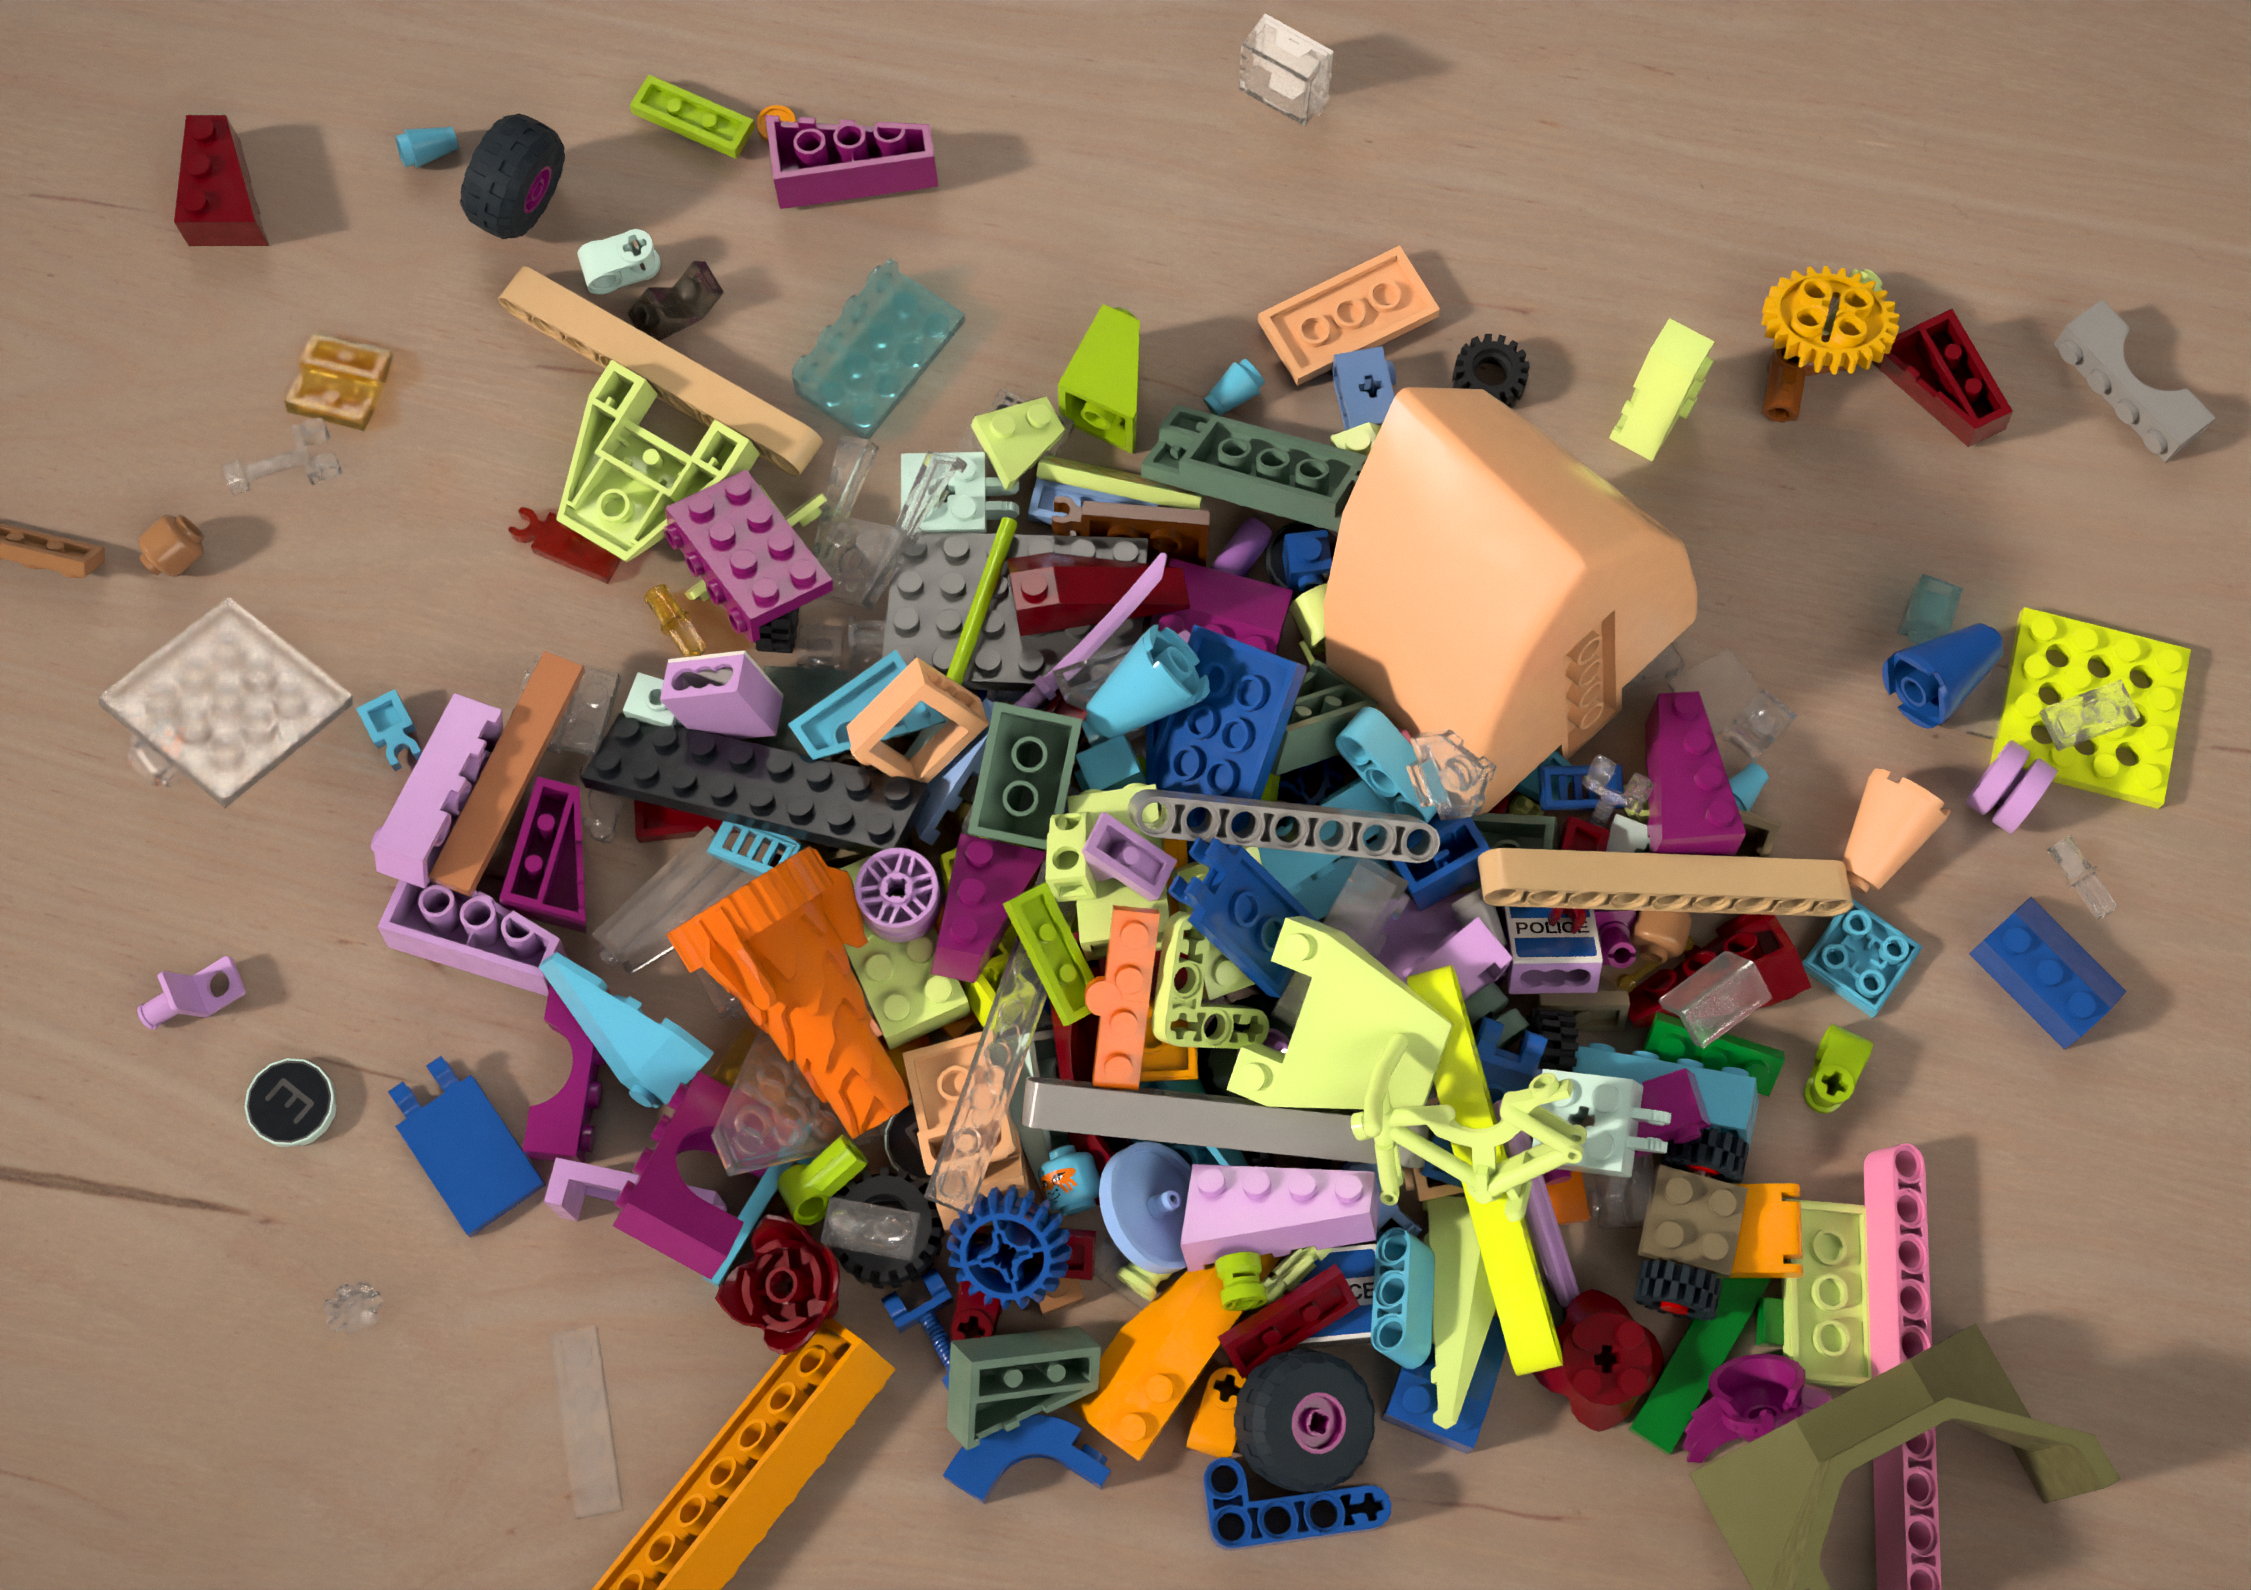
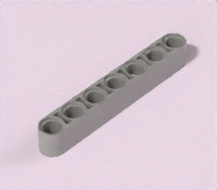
M1144 789L1135 793L1128 804V815L1132 823L1144 834L1157 838L1195 841L1199 837L1208 843H1211L1212 839L1215 838L1229 845L1423 863L1431 860L1438 853L1440 847V837L1437 830L1425 821L1412 815L1156 789ZM1151 803H1160L1162 807L1160 817L1152 823L1143 822L1142 813L1144 808ZM1196 807H1204L1206 817L1202 824L1197 827H1188L1187 816L1190 811ZM1247 811L1250 817L1247 827L1238 832L1232 831V819L1236 814ZM1285 816H1292L1293 826L1290 832L1284 836H1277L1275 830L1277 822ZM1335 820L1337 827L1335 834L1328 840H1321L1319 832L1323 824ZM1378 825L1380 830L1378 838L1375 842L1365 845L1363 842L1364 832L1368 827ZM1421 829V842L1415 848L1408 849V836L1414 830Z

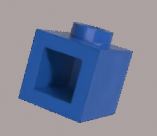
M1327 530L1285 534L1282 556L1287 588L1294 590L1293 592H1306L1314 587L1328 583L1332 559Z

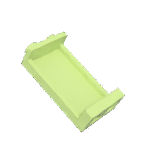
M1132 783L1123 789L1110 791L1090 789L1081 792L1079 795L1067 796L1069 813L1089 811L1095 826L1100 814L1106 812L1164 851L1163 838L1144 834L1132 823L1128 815V804L1134 794L1144 789L1157 790L1156 784ZM1156 802L1147 805L1142 813V821L1145 823L1156 821L1160 817L1161 804ZM1116 878L1102 882L1095 879L1096 899L1076 900L1079 940L1087 961L1107 958L1113 905L1158 909L1160 918L1156 951L1162 949L1164 929L1171 917L1167 883L1159 899L1149 901Z

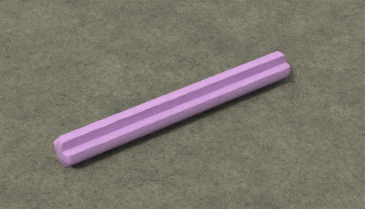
M1502 1099L1496 1101L1493 1105L1497 1123L1502 1119L1500 1116ZM1520 1131L1511 1140L1504 1143L1508 1157L1511 1158L1532 1148L1530 1135ZM1543 1175L1532 1179L1526 1214L1552 1296L1561 1307H1568L1571 1300L1578 1296L1580 1292Z

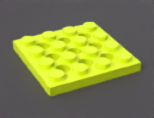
M2024 607L2018 617L1990 765L2012 739L2030 751V755L2023 766L2025 770L2036 759L2041 758L2058 770L2052 782L2159 809L2165 802L2191 649ZM2057 650L2061 652L2066 659V666L2056 667L2050 664L2046 658V651ZM2097 660L2103 663L2108 671L2107 677L2099 678L2094 676L2088 669V661ZM2140 671L2144 673L2149 679V688L2136 687L2130 680V672ZM2050 688L2054 690L2059 698L2058 705L2045 704L2039 697V689ZM2090 698L2096 701L2101 709L2100 715L2090 716L2086 714L2081 707V699ZM2133 709L2137 711L2142 717V726L2133 727L2127 724L2123 718V710ZM2042 726L2046 728L2051 734V743L2041 744L2037 742L2032 736V727ZM2074 738H2087L2093 745V754L2084 755L2079 753L2074 747ZM2124 747L2131 750L2136 758L2135 765L2126 766L2122 764L2116 757V749Z

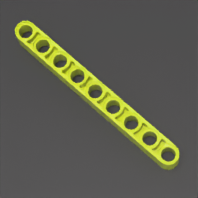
M1448 965L1408 976V986L1454 1024L1434 1079L1440 1105H1451L1456 1112L1454 1120L1465 1127L1481 1129L1498 1124L1454 967ZM1451 1142L1454 1155L1473 1166L1472 1147ZM1504 1144L1496 1146V1163L1508 1159ZM1462 1182L1515 1374L1522 1376L1563 1366L1559 1340L1525 1218L1523 1217L1516 1222H1510L1504 1213L1508 1197L1506 1191L1496 1201L1481 1204L1469 1194L1467 1184Z

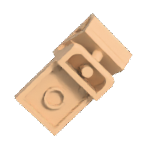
M990 1030L902 1053L919 1128L917 1136L926 1173L934 1175V1200L944 1231L949 1236L953 1235L950 1232V1226L954 1219L960 1218L958 1215L959 1210L966 1203L972 1205L973 1197L979 1192L988 1198L991 1188L997 1186L1003 1196H1006L1009 1187L1015 1185L1018 1190V1197L1024 1198L1026 1193L1032 1189L1018 1128L1011 1119L994 1040ZM990 1221L982 1226H991L993 1222Z

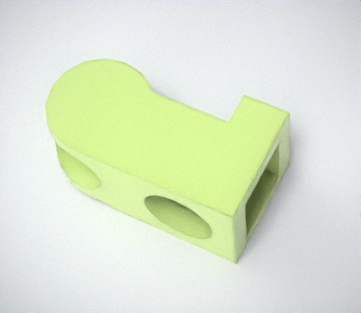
M1089 811L1052 815L1050 818L1049 833H1047L1045 880L1056 902L1096 899V881L1081 852L1094 828Z

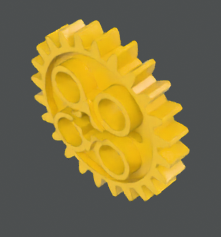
M1809 266L1805 276L1793 270L1790 280L1780 277L1778 286L1770 287L1769 295L1765 299L1762 310L1761 325L1766 326L1765 337L1774 338L1772 348H1786L1785 359L1794 356L1799 357V367H1803L1808 362L1814 363L1815 372L1819 373L1823 366H1829L1831 373L1836 375L1838 368L1843 366L1846 371L1853 374L1856 364L1868 370L1871 361L1880 363L1884 353H1890L1899 330L1897 323L1900 316L1894 313L1896 303L1885 301L1888 293L1886 290L1874 292L1876 284L1874 280L1863 284L1860 282L1861 273H1857L1850 278L1846 277L1845 268H1841L1837 274H1831L1829 267L1824 266L1822 273L1817 274ZM1832 297H1836L1839 299L1830 338L1828 342H1823L1821 337Z

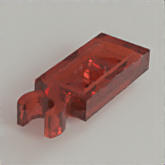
M520 507L518 511L520 517L525 521H529L530 524L525 529H517L510 526L508 531L514 540L520 543L534 541L531 545L534 554L609 584L621 561L619 557L558 522L556 514L549 512L546 520L543 522L538 519L533 510Z

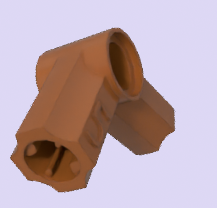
M1830 335L1822 336L1821 340L1828 342ZM1786 348L1774 349L1767 364L1768 378L1761 411L1769 420L1781 423L1790 420L1796 421L1798 418L1805 377L1831 373L1829 366H1823L1819 373L1815 372L1814 363L1808 362L1803 367H1799L1800 358L1797 356L1792 357L1797 363L1786 361L1783 358ZM1843 366L1838 368V371L1846 370Z

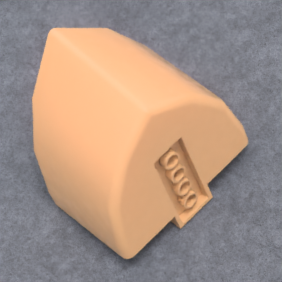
M1406 387L1400 390L1393 399L1342 514L1323 604L1326 665L1377 701L1376 709L1382 712L1395 727L1407 730L1426 762L1447 785L1449 798L1453 796L1468 814L1480 815L1489 812L1555 750L1568 760L1622 710V688L1696 619L1698 589L1685 544L1680 538L1525 417L1483 389Z

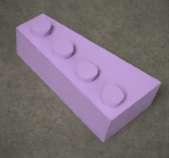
M399 880L378 924V929L389 948L548 996L550 982L540 970V964L544 959L556 952L567 958L560 938L517 912H511L502 907L489 895L480 890L479 892L475 890L472 897L431 882V880L425 889Z
M1192 1164L1180 1242L1188 1271L1204 1270L1206 1264L1215 1263L1222 1256L1238 1252H1255L1260 1255L1273 1253L1274 1257L1291 1255L1292 1250L1314 1246L1316 1250L1376 1240L1380 1196L1375 1172Z

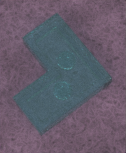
M764 666L763 672L784 694L777 735L756 737V743L799 753L801 742L788 724L834 693L835 690L847 684L850 677L848 670Z

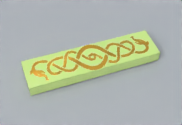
M1044 455L1038 462L1036 476L1040 479L1173 508L1200 510L1205 496L1142 478L1141 475Z

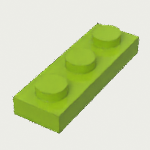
M649 74L629 105L633 115L735 159L738 158L755 129L753 119Z
M1047 882L1039 884L1003 903L1063 1026L1070 1025L1092 1013L1086 1006L1084 991L1086 985L1090 980L1094 979V976Z

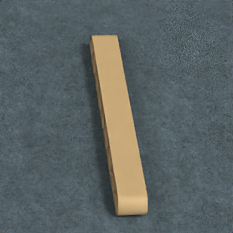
M521 267L498 297L499 303L510 314L606 369L610 361L613 360L646 379L657 392V399L710 428L713 421L716 420L748 438L759 451L760 458L793 476L798 477L802 474L823 444L822 438L809 426L529 267Z
M1520 848L1491 849L1479 855L1477 860L1483 900L1486 904L1492 906L1824 917L1846 913L1854 906L1846 866L1843 862L1837 860Z

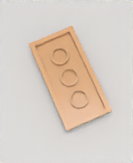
M1399 245L1259 313L1258 323L1298 386L1331 370L1334 354L1378 347L1439 317L1440 308Z

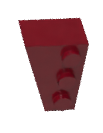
M186 115L174 223L188 246H269L261 223L259 207L252 190L251 178L241 142L226 115Z

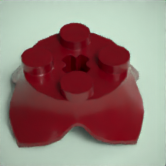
M766 1214L755 1228L752 1236L753 1258L735 1266L726 1275L715 1300L731 1319L745 1326L762 1329L764 1331V1343L770 1350L778 1354L788 1355L809 1342L819 1330L821 1324L826 1319L836 1315L839 1308L840 1269L833 1251L827 1245L818 1243L804 1227L793 1220L778 1215ZM793 1284L792 1292L789 1293L788 1285Z
M1589 1289L1571 1300L1566 1308L1564 1323L1555 1327L1562 1352L1563 1366L1532 1373L1539 1384L1546 1389L1562 1394L1569 1399L1571 1412L1580 1423L1589 1429L1600 1432L1623 1421L1631 1413L1638 1398L1646 1391L1652 1389L1661 1374L1664 1358L1655 1335L1648 1328L1637 1323L1619 1300L1602 1291ZM1602 1347L1606 1349V1353H1609L1611 1358L1610 1364L1606 1365L1605 1372L1601 1371L1602 1365H1595L1594 1355L1600 1354Z

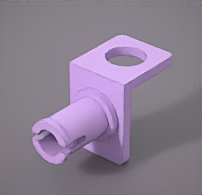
M224 956L193 976L162 971L157 977L163 992L145 1004L139 1005L137 1013L141 1022L148 1029L153 1028L155 1030L178 1014L207 1018L245 995L246 989L232 957ZM223 972L229 978V988L223 996L216 997L211 992L210 983L217 973Z

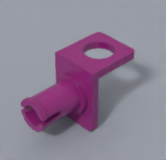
M1594 909L1603 959L1602 965H1612L1621 969L1632 965L1636 958V950L1631 944L1630 932L1636 919V911Z

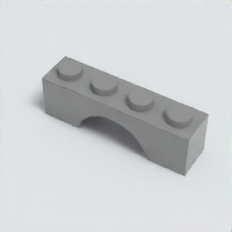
M2102 299L2066 325L2054 345L2059 350L2061 357L2067 363L2073 365L2086 378L2089 387L2097 394H2101L2115 409L2118 418L2122 422L2129 424L2143 439L2147 449L2157 454L2166 463L2198 439L2216 418L2188 388L2176 391L2157 390L2145 385L2132 374L2126 364L2123 350L2130 328Z

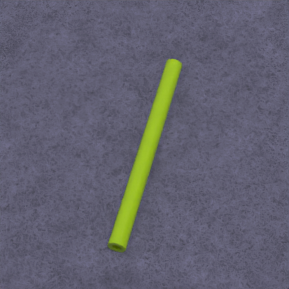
M1009 517L1001 519L946 675L959 685H962L1018 525L1014 519Z

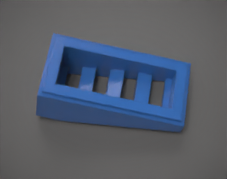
M1622 764L1538 767L1541 811H1615L1625 807ZM1551 777L1558 778L1559 800H1552ZM1566 777H1572L1573 800H1568ZM1581 777H1586L1588 799H1583ZM1595 777H1600L1602 799H1597Z

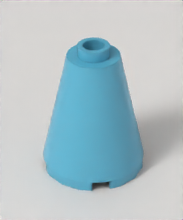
M1153 625L1139 638L1087 703L1086 721L1094 733L1114 739L1193 706L1207 697L1210 692L1208 677L1205 674L1199 678L1194 666L1200 663V660L1185 640L1168 627L1160 632L1158 631L1159 625Z

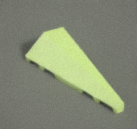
M1452 1196L1424 1200L1422 1204L1423 1211L1428 1212L1429 1232L1424 1236V1243L1431 1247L1435 1255L1431 1344L1435 1345L1436 1366L1431 1370V1383L1437 1385L1438 1410L1433 1414V1422L1444 1429L1450 1428L1458 1421L1496 1309L1467 1200L1465 1197Z

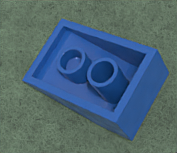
M1495 1316L1492 1318L1458 1421L1455 1425L1444 1429L1433 1422V1414L1438 1410L1437 1385L1431 1383V1370L1436 1366L1434 1344H1431L1430 1354L1421 1366L1414 1369H1406L1400 1366L1381 1420L1468 1454L1472 1451L1488 1410L1507 1348L1499 1318Z

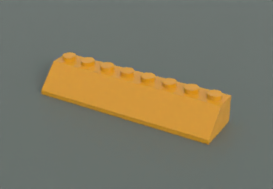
M826 1319L809 1342L788 1355L781 1354L592 1590H721L734 1577L739 1566L754 1547L765 1538L768 1530L785 1508L795 1500L800 1489L816 1469L825 1462L828 1454L843 1435L853 1427L858 1416L873 1397L883 1389L886 1381L896 1369L861 1338L834 1319Z

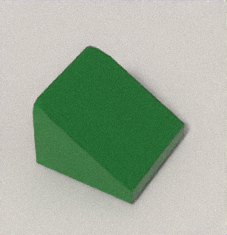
M1759 1298L1755 1307L1756 1346L1783 1348V1299Z

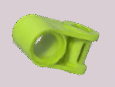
M1833 1023L1829 1025L1819 1044L1815 1056L1816 1060L1804 1086L1803 1095L1809 1108L1821 1114H1828L1837 1110L1843 1102L1850 1098L1872 1052L1874 1045L1872 1041ZM1825 1083L1831 1085L1830 1093L1833 1094V1096L1826 1093L1827 1085Z

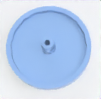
M1144 1141L1135 1143L1117 1152L1107 1162L1100 1179V1208L1104 1223L1112 1240L1132 1263L1151 1273L1170 1274L1187 1267L1180 1242L1192 1168L1184 1158L1171 1148L1160 1143Z

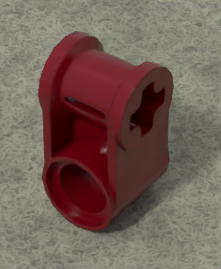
M960 1282L956 1301L957 1306L951 1324L952 1341L965 1340V1334L961 1331L968 1332L972 1325L979 1326L980 1335L983 1337L994 1336L999 1316L1003 1311L1000 1299L994 1298L991 1304L985 1306V1294L978 1291L977 1294L969 1296L968 1289L971 1282Z

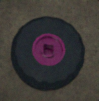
M520 113L503 116V119H499L493 124L492 128L483 136L478 147H476L461 185L460 205L468 221L501 239L518 238L525 235L530 228H533L554 195L563 171L565 147L555 130L536 119Z
M1290 1349V1351L1281 1352L1270 1357L1269 1360L1260 1366H1256L1249 1373L1236 1399L1234 1427L1240 1452L1256 1474L1284 1489L1307 1493L1309 1491L1322 1492L1330 1490L1332 1487L1344 1483L1353 1476V1473L1366 1459L1375 1432L1374 1403L1367 1384L1362 1376L1352 1368L1353 1366L1345 1360L1326 1352L1312 1349Z

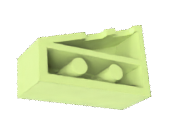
M1669 318L1645 359L1633 385L1635 391L1631 401H1626L1621 411L1623 415L1612 430L1609 439L1653 461L1679 416L1687 419L1698 400L1697 396L1714 363V360L1708 357L1714 341Z

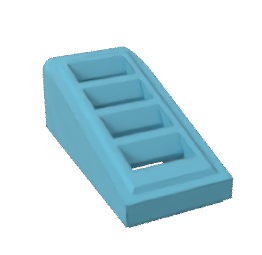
M723 821L707 853L759 877L773 868L769 865L777 850L784 852L778 863L780 864L803 850L804 845L785 835ZM735 829L740 832L731 851L724 849L723 847L732 830ZM749 836L754 838L755 840L747 855H740L739 853ZM763 843L769 845L762 861H755L754 859Z

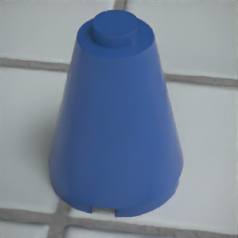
M1977 623L1899 650L1883 663L1882 677L1889 696L1896 692L1903 703L1897 708L1907 719L1926 729L1934 728L1945 723L2002 658L2003 640L1996 629L1982 623Z

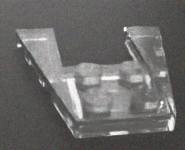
M845 435L840 436L825 496L827 501L823 504V513L820 517L812 554L833 579L834 590L819 598L872 610L902 565L897 562V559L908 543L916 544L924 532L919 526L933 506L938 509L950 493L945 487L955 472L963 473L966 469L967 463L958 456L927 451L895 526H889L849 517L879 447L867 439Z

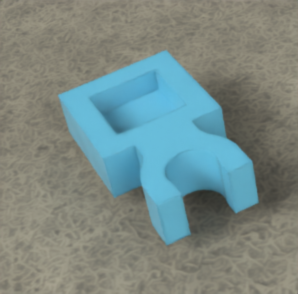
M395 689L356 708L377 749L387 745L386 757L394 771L403 768L398 761V754L404 749H410L416 760H419L422 750L415 740L407 736V734L417 729Z

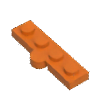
M1113 905L1105 975L1090 980L1084 991L1085 1003L1089 1011L1100 1016L1092 1076L1093 1087L1135 1091L1139 1089L1160 918L1158 909Z

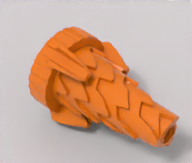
M811 846L804 848L666 934L690 973L703 967L728 993L731 992L739 999L752 1021L770 1035L788 1063L792 1060L795 1061L816 1096L823 1103H830L851 1139H855L863 1132L875 1128L909 1105L904 1083L878 1039L883 1032L865 1005L862 988L850 967L843 945L844 943L860 948L869 942L864 934L863 917L856 900L852 878L846 870L827 867L817 849H812Z

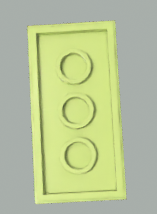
M1783 1199L1782 1201H1797L1801 1203L1803 1259H1784V1264L1802 1265L1803 1277L1781 1278L1784 1312L1783 1356L1797 1361L1805 1370V1383L1817 1386L1855 1388L1872 1379L1865 1205Z

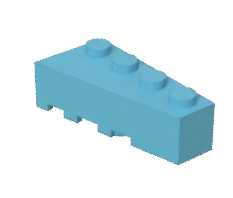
M1361 777L1319 801L1320 806L1393 813ZM1292 817L1285 820L1287 825L1285 828L1283 825L1275 828L1277 836H1284L1290 832L1293 826ZM1335 820L1323 824L1319 832L1321 840H1328L1335 834L1337 829ZM1372 825L1364 832L1363 842L1365 845H1367L1366 840L1375 834L1378 838L1380 833L1378 825ZM1258 847L1263 867L1292 896L1303 889L1299 882L1311 876L1313 881L1325 876L1336 868L1333 861L1341 857V855ZM1344 856L1346 860L1352 858L1351 856Z
M1589 1043L1588 1047L1578 1046V1051H1575L1577 1063L1576 1067H1572L1573 1072L1633 1079L1641 1085L1644 1081L1684 1068L1688 1069L1696 1077L1711 1123V1127L1705 1129L1715 1128L1719 1129L1718 1132L1720 1133L1728 1132L1733 1134V1137H1740L1744 1139L1743 1142L1749 1144L1750 1151L1759 1099L1756 1078L1749 1077L1747 1071L1735 1067H1723L1722 1071L1705 1069L1704 1064L1691 1059H1678L1677 1063L1659 1060L1658 1055L1646 1051H1633L1632 1055L1616 1053L1615 1048L1602 1043Z

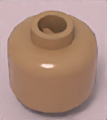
M180 514L177 517L163 515L140 536L138 543L143 554L139 558L143 565L155 575L163 572L166 575L178 577L201 557L203 553L201 541L204 540V536L199 528L184 515Z
M1636 911V919L1630 932L1631 944L1641 951L1640 956L1643 959L1653 963H1665L1667 958H1674L1683 954L1692 918L1688 912Z

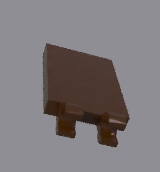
M1059 496L1054 498V512L1068 514L1063 517L1052 516L1054 535L1148 538L1147 564H1152L1160 553H1165L1167 555L1165 566H1168L1170 559L1173 558L1206 567L1210 511L1083 501V506L1079 507L1068 497Z

